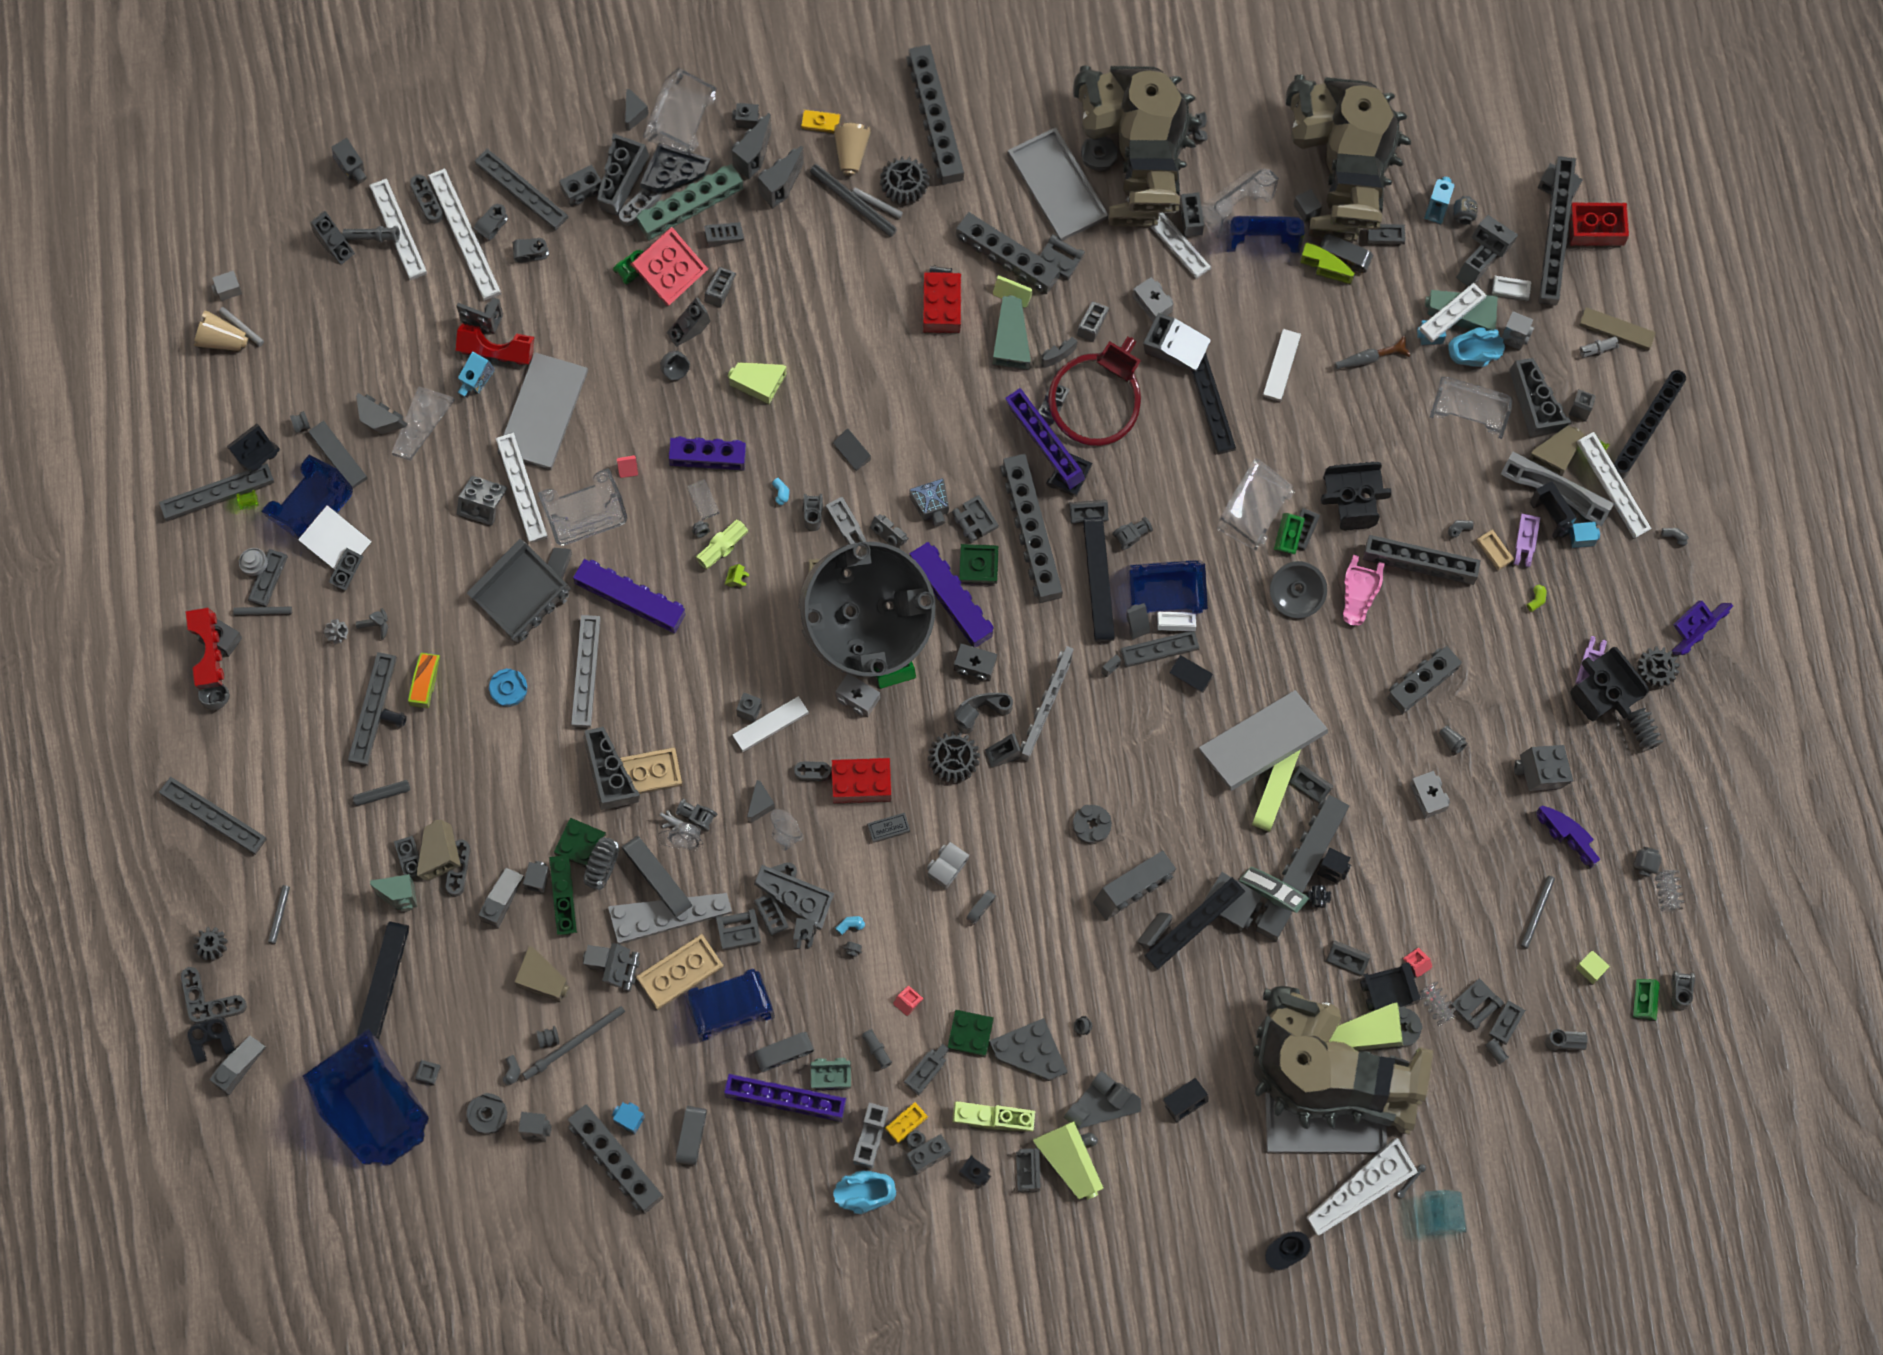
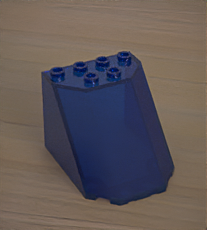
M369 1029L303 1075L319 1116L362 1164L382 1162V1165H391L396 1159L402 1157L412 1150L413 1147L424 1141V1130L426 1124H428L429 1116L381 1043Z

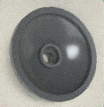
M1303 561L1290 562L1282 566L1274 574L1270 585V595L1275 607L1281 613L1293 618H1305L1313 615L1323 606L1327 597V583L1324 575L1316 566ZM1298 584L1302 586L1300 591L1295 589V586Z

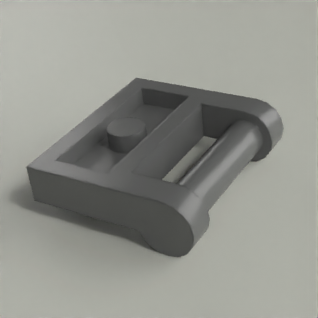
M1053 234L1039 257L1060 269V276L1069 280L1082 260L1085 251L1075 249L1059 240ZM1056 246L1075 256V258L1072 260L1052 248Z
M755 909L722 917V915L716 916L722 950L761 943ZM751 920V924L724 929V924Z
M1479 978L1450 1006L1472 1029L1477 1030L1480 1027V1023L1495 1009L1501 1008L1504 1002ZM1488 998L1491 1003L1473 1018L1470 1014Z

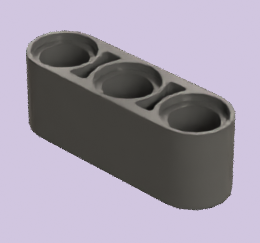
M1325 234L1319 246L1339 258L1350 269L1359 273H1366L1374 257L1370 251L1331 234Z
M802 1032L754 1052V1056L760 1071L765 1072L812 1053L814 1048L808 1033Z
M693 1106L686 1107L676 1162L696 1166L707 1109Z

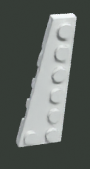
M1393 1139L1306 1217L1316 1235L1319 1236L1418 1173L1399 1139Z

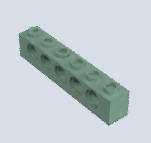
M732 164L723 166L716 173L706 175L696 184L692 183L685 190L675 192L670 198L657 202L652 208L642 210L636 216L637 224L648 241L666 232L670 227L673 228L741 191L743 189V180ZM719 182L725 183L724 185H717ZM709 191L707 194H702L701 192ZM688 199L693 200L690 203L685 202ZM671 208L677 209L676 211H670ZM655 217H661L660 220H654Z

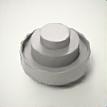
M258 548L247 549L239 558V567L249 576L261 574L268 564L265 553Z

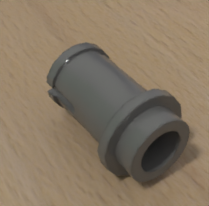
M1494 1038L1485 1045L1487 1047L1486 1051L1489 1050L1500 1065L1509 1056L1498 1044L1499 1040L1496 1041Z

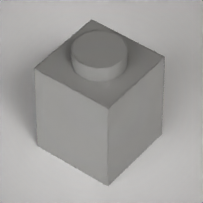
M234 270L213 277L214 285H211L214 295H219L221 301L242 294Z

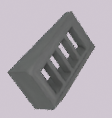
M740 222L704 226L708 247L744 241ZM733 229H737L738 236H734ZM727 230H729L730 236H727V234H726V231H727ZM719 232L723 233V237L719 236Z
M719 267L705 292V302L722 307L735 279L736 272Z
M1092 301L1078 327L1077 336L1094 342L1109 311V307ZM1094 310V311L1100 312V313H1102V314L1100 315V314H1097V313L1092 312V311Z
M1302 508L1299 517L1304 518L1306 516L1313 519V523L1304 520V524L1311 526L1310 530L1302 528V531L1308 533V535L1304 536L1301 534L1300 538L1304 539L1305 542L1298 543L1299 548L1306 550L1320 515Z
M766 894L754 900L757 910L771 936L789 928L776 899ZM768 900L771 901V904L762 907V903ZM774 907V911L765 914V910ZM775 914L778 915V918L771 921L768 920L769 917ZM781 921V925L772 929V924Z

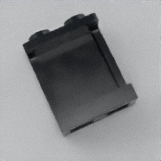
M1553 481L1537 488L1529 503L1533 509L1541 504L1545 506L1557 524L1552 535L1553 539L1567 536L1570 533V529L1574 526L1573 523L1576 520V516Z
M1409 962L1401 964L1400 967L1370 975L1367 973L1361 978L1360 985L1362 991L1366 992L1368 998L1366 999V1005L1369 1011L1372 1010L1373 1012L1392 1003H1397L1399 1008L1418 1004L1421 1000Z

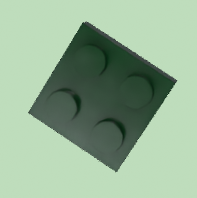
M961 544L959 580L965 583L997 584L999 546Z
M570 817L554 850V854L558 856L569 855L570 861L586 867L599 839L606 836V832Z
M955 1009L947 1048L986 1057L994 1017Z

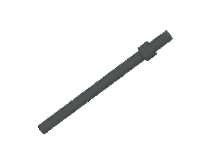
M619 1006L543 1060L539 1059L536 1061L533 1067L523 1073L525 1079L528 1080L539 1071L542 1073L552 1062L625 1013L624 1008Z

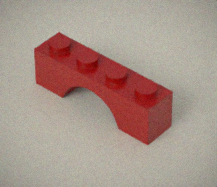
M461 324L457 330L455 351L465 355H470L473 351L483 358L492 357L497 358L499 361H514L519 365L529 364L533 358L535 337L516 334L506 344H495L484 337L480 327Z
M209 608L185 611L188 631L201 636L205 643L204 657L197 665L192 667L195 687L202 690L222 686L224 672L220 668L219 662L222 661V655L217 647L220 639L218 631H215V624H217L216 614Z

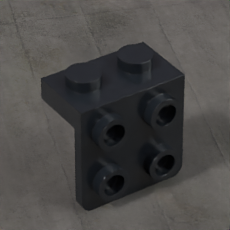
M255 424L227 446L238 463L250 472L260 469L264 462L273 459L278 454L277 452L280 451V448L269 440L258 424Z

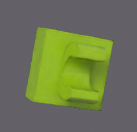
M740 564L729 567L725 585L729 587L736 585L739 587L746 586L747 583L741 580L742 577H749V574L744 571L745 567Z

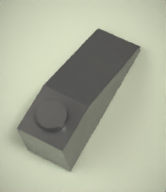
M1481 245L1465 261L1456 278L1463 284L1471 286L1482 277L1498 255Z
M505 868L479 913V918L482 922L496 928L500 927L524 875Z
M249 1036L222 1062L209 1080L216 1087L230 1095L266 1046Z

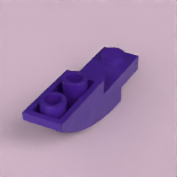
M1543 805L1539 807L1536 812L1537 818L1543 825L1545 824L1549 828L1550 835L1555 840L1558 839L1560 843L1567 839L1570 848L1578 852L1581 861L1586 866L1588 865L1590 868H1593L1597 865L1600 858L1590 847L1594 841L1590 834L1565 814Z

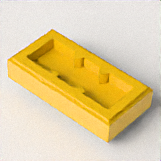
M804 110L801 129L834 133V126L839 124L840 114Z
M914 1102L887 1125L885 1130L899 1144L907 1135L928 1119V1116Z

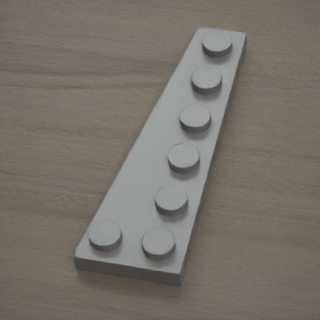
M1066 646L1065 651H1060L1057 659L1056 673L1052 674L1049 681L1050 687L1048 691L1045 690L1041 701L1043 703L1041 708L1038 707L1035 712L1034 718L1036 720L1034 725L1030 724L1027 735L1029 737L1027 741H1023L1021 744V759L1028 761L1071 664L1074 651L1071 647Z
M727 893L687 897L692 907L677 918L662 900L609 906L618 944L716 918V916L731 914L732 910Z

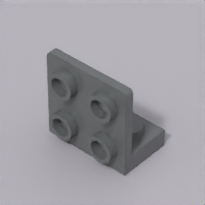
M492 297L490 303L486 304L484 312L458 303L456 306L463 324L478 326L485 333L491 332L495 334L503 317L500 300Z
M472 476L458 497L457 515L493 525L496 507L507 491V487Z

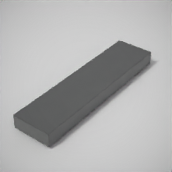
M324 421L308 431L351 489L368 479Z
M1189 631L1121 648V654L1125 668L1196 651L1199 650V644L1195 631Z

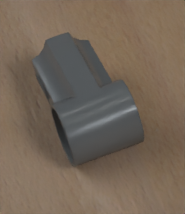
M1561 1029L1553 1030L1545 1039L1547 1048L1552 1051L1559 1049L1586 1050L1588 1043L1586 1032H1568ZM1552 1036L1558 1037L1560 1044L1555 1043Z

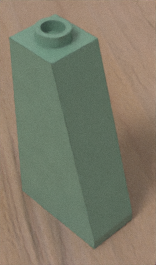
M1431 290L1429 296L1425 298V307H1428L1427 314L1434 316L1461 293ZM1486 295V298L1456 322L1455 325L1468 330H1474L1478 327L1485 328L1486 331L1496 330L1498 296Z
M1003 296L993 365L1029 370L1031 359L1022 301L1015 296Z

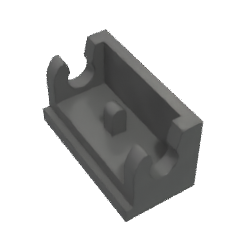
M796 919L793 937L795 949H800L802 939L809 940L808 948H811L814 934L817 933L816 921Z
M1039 1148L1019 1149V1151H1016L1018 1192H1040Z

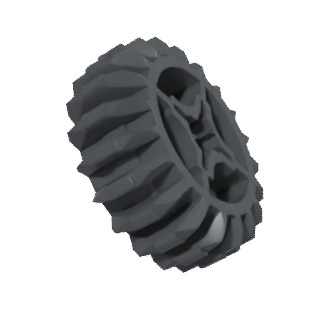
M901 156L899 161L896 158L893 159V163L888 161L887 167L884 166L883 172L880 174L882 192H886V197H891L892 202L897 199L899 205L902 201H905L908 205L909 200L913 203L916 202V198L921 200L922 194H925L926 188L929 187L927 169L923 168L922 163L918 164L917 159L911 161L910 156L907 160H904L903 156ZM912 173L918 177L919 183L912 177ZM890 178L897 183L896 188L891 184Z
M951 731L949 737L947 733H943L944 739L938 736L936 738L937 742L931 743L933 748H930L928 751L931 754L928 756V761H931L929 767L935 768L933 770L934 774L940 773L939 779H943L946 776L947 783L950 781V778H954V783H957V778L959 777L963 782L965 781L964 775L970 778L971 772H976L975 766L979 765L977 759L980 758V754L976 752L979 748L978 746H973L975 744L974 740L968 742V735L962 738V732H959L958 736H954V731ZM950 744H957L960 746L958 748H954L950 746ZM943 748L946 757L940 763L938 754ZM967 751L969 753L970 760L968 764L965 766L963 764L962 757L964 756V753ZM953 754H954V755H957V759L954 760V758H953V760H952V759L950 758L951 755H953ZM951 766H954V767H956L958 770H950V769H947V768H949V767H951Z
M605 837L599 839L586 866L584 875L585 885L598 890L604 888L612 874L618 857V842Z

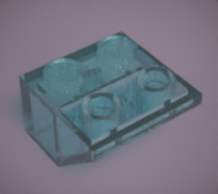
M1439 1190L1427 1191L1422 1194L1426 1236L1467 1232L1462 1192Z

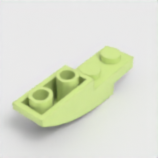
M956 1101L954 1102L952 1122L978 1128L1033 1131L1035 1111Z

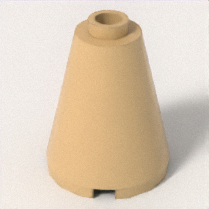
M843 123V127H839V124L834 126L840 170L844 172V175L853 176L859 172L871 132L870 127L864 129V125L855 123Z
M204 311L202 315L204 318L199 323L194 346L236 351L246 348L248 338L245 337V332L211 312Z

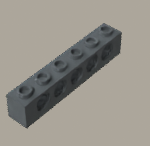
M970 212L967 213L956 228V237L960 242L971 245L976 252H982L989 260L1001 264L1006 271L1015 273L1022 281L1029 282L1040 292L1043 291L1048 294L1060 277V269ZM978 233L980 234V236L975 237L972 234ZM988 243H994L996 245L991 247L988 245ZM1008 252V253H1010L1011 255H1010V256H1004L1003 253ZM1024 262L1026 265L1020 266L1018 263ZM1034 272H1040L1041 275L1037 276V275H1034L1033 273H1034Z
M1369 535L1363 555V560L1383 562L1387 566L1474 585L1478 578L1481 560L1373 535Z
M587 1104L568 1118L570 1123L568 1128L575 1136L577 1134L580 1135L583 1139L580 1142L587 1151L591 1149L595 1153L593 1158L600 1166L605 1165L608 1169L606 1173L611 1180L614 1181L616 1179L621 1184L618 1188L625 1196L628 1194L633 1199L631 1203L638 1212L642 1210L644 1213H647L663 1199L661 1192ZM588 1125L594 1127V1131L591 1134L583 1132L584 1128ZM603 1140L607 1142V1145L604 1149L596 1148L597 1142ZM616 1155L620 1158L617 1164L609 1163L611 1156ZM624 1171H631L632 1176L630 1179L624 1180L621 1178ZM637 1186H643L645 1191L641 1195H636L634 1189Z

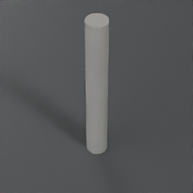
M854 188L852 191L860 199L899 219L903 215V212L857 188Z
M224 307L220 308L219 313L235 327L245 332L246 336L259 347L263 345L264 340Z

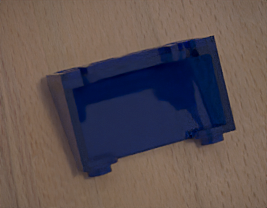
M1233 215L1227 219L1226 252H1235L1239 243H1245V235L1281 236V244H1287L1290 247V253H1299L1305 234L1304 222L1302 219L1293 216Z
M310 454L305 458L300 467L304 478L282 504L277 501H270L261 511L268 519L296 539L303 535L326 506H329L338 513L353 493L351 484L337 468Z
M1188 560L1126 566L1130 607L1144 603L1147 614L1151 611L1178 609L1192 610V613H1203V610L1208 609L1206 567L1203 561Z
M755 969L747 970L744 972V975L702 989L698 987L692 988L685 995L699 1043L709 1040L708 1036L712 1035V1032L715 1036L720 1031L753 1020L756 1022L760 1021L759 1017L765 1018V1021L775 1018L760 971H755Z

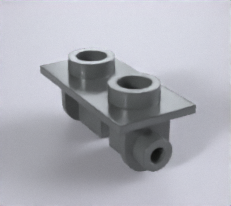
M875 515L870 528L889 545L900 549L901 544L906 543L909 539L907 534L898 527L892 529L894 523L885 515Z

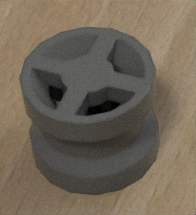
M304 411L300 412L297 416H290L296 433H299L302 429H310Z

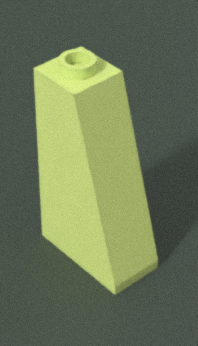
M1392 1003L1339 1025L1330 1041L1346 1043L1356 1051L1403 1046L1398 1004Z
M1074 1122L1033 1139L1035 1145L1078 1199L1085 1196L1087 1200L1098 1195L1097 1191L1103 1189Z

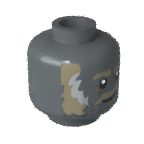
M1463 196L1455 201L1453 217L1459 224L1469 225L1476 220L1478 204L1469 196Z

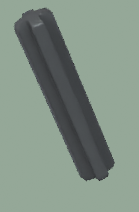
M408 780L400 781L353 796V801L356 806L407 792L410 790Z

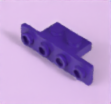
M1698 600L1673 624L1683 638L1672 650L1673 655H1685L1690 652L1691 647L1701 641L1707 631L1715 628L1717 622L1730 613L1729 610L1733 607L1732 603H1721L1711 612L1703 600Z

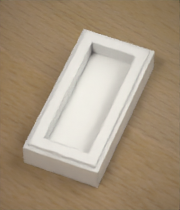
M1495 276L1492 295L1528 301L1531 281Z
M1158 612V630L1196 631V613Z

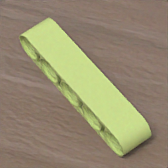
M1301 750L1274 765L1252 826L1270 832Z

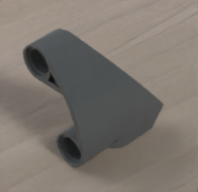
M985 693L965 700L954 713V721L957 723L958 730L964 734L972 732L975 719L979 715L976 709L984 705L989 706L1000 715H1008L1013 708L1012 697L1006 693ZM1006 701L1009 703V706L1001 707L999 703Z
M1101 1070L1083 1096L1067 1111L1064 1118L1070 1123L1074 1122L1077 1129L1141 1112V1098L1123 1084L1114 1081Z

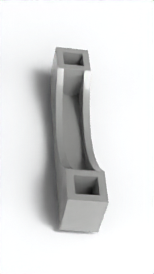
M1512 452L1501 472V475L1517 483L1535 488L1553 481L1567 504L1576 509L1585 518L1600 526L1603 525L1614 504L1515 452Z

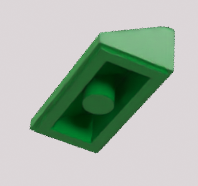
M1283 513L1274 550L1296 555L1305 518Z
M912 661L895 672L876 676L879 687L885 688L915 679L916 672ZM876 666L873 667L875 672L879 671Z
M1636 979L1634 1018L1657 1020L1660 983L1656 979Z

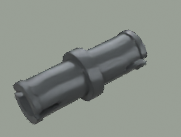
M873 1029L863 1033L862 1037L870 1048L869 1052L875 1056L881 1069L889 1067L893 1062L885 1052L883 1043H880Z

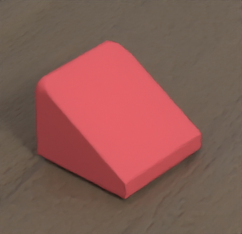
M636 456L617 458L620 478L638 475Z
M1419 948L1403 958L1405 963H1410L1411 970L1417 978L1432 968L1430 958Z
M908 986L897 996L893 1004L908 1016L923 1000V997Z

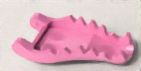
M1353 555L1345 575L1343 619L1348 624L1359 626L1365 621L1367 611L1380 591L1385 563L1379 562L1375 571L1357 566L1359 556Z

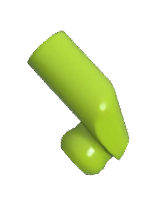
M1536 585L1534 587L1535 599L1527 604L1530 612L1535 611L1546 602L1547 590L1544 586Z

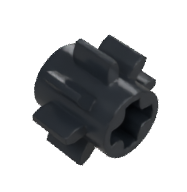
M1312 886V891L1307 893L1309 898L1307 902H1312V907L1325 908L1326 903L1331 901V892H1326L1325 886Z

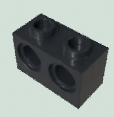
M1329 847L1317 875L1338 884L1340 879L1345 880L1352 866L1349 864L1351 857Z

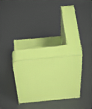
M1591 951L1578 964L1576 969L1594 984L1610 966L1594 951Z

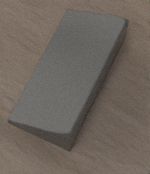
M846 429L833 442L856 471L871 461L869 452L849 429Z
M1107 500L1069 502L1071 523H1082L1083 518L1103 517V521L1109 520Z
M554 547L548 565L562 579L572 556V551L566 548Z
M1304 765L1299 766L1289 781L1319 803L1322 799L1326 798L1334 787Z
M1163 912L1158 913L1137 941L1138 944L1146 950H1150L1171 923L1172 915Z
M1334 940L1326 961L1363 976L1371 955Z

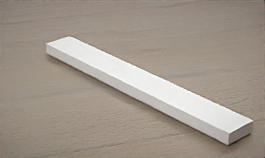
M443 169L428 175L483 300L485 301L500 295V289L446 170Z

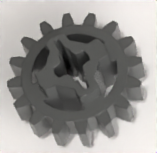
M1655 646L1653 651L1648 648L1646 653L1643 652L1640 656L1642 659H1639L1637 662L1640 665L1637 671H1642L1640 674L1641 678H1646L1645 683L1651 682V687L1658 684V687L1661 688L1663 683L1665 686H1669L1670 681L1674 682L1675 676L1679 674V671L1676 669L1680 664L1675 663L1677 656L1671 657L1672 651L1666 653L1665 647L1661 651L1658 646Z

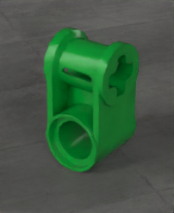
M636 250L614 266L613 271L621 276L624 284L631 283L640 275L631 263L644 251Z

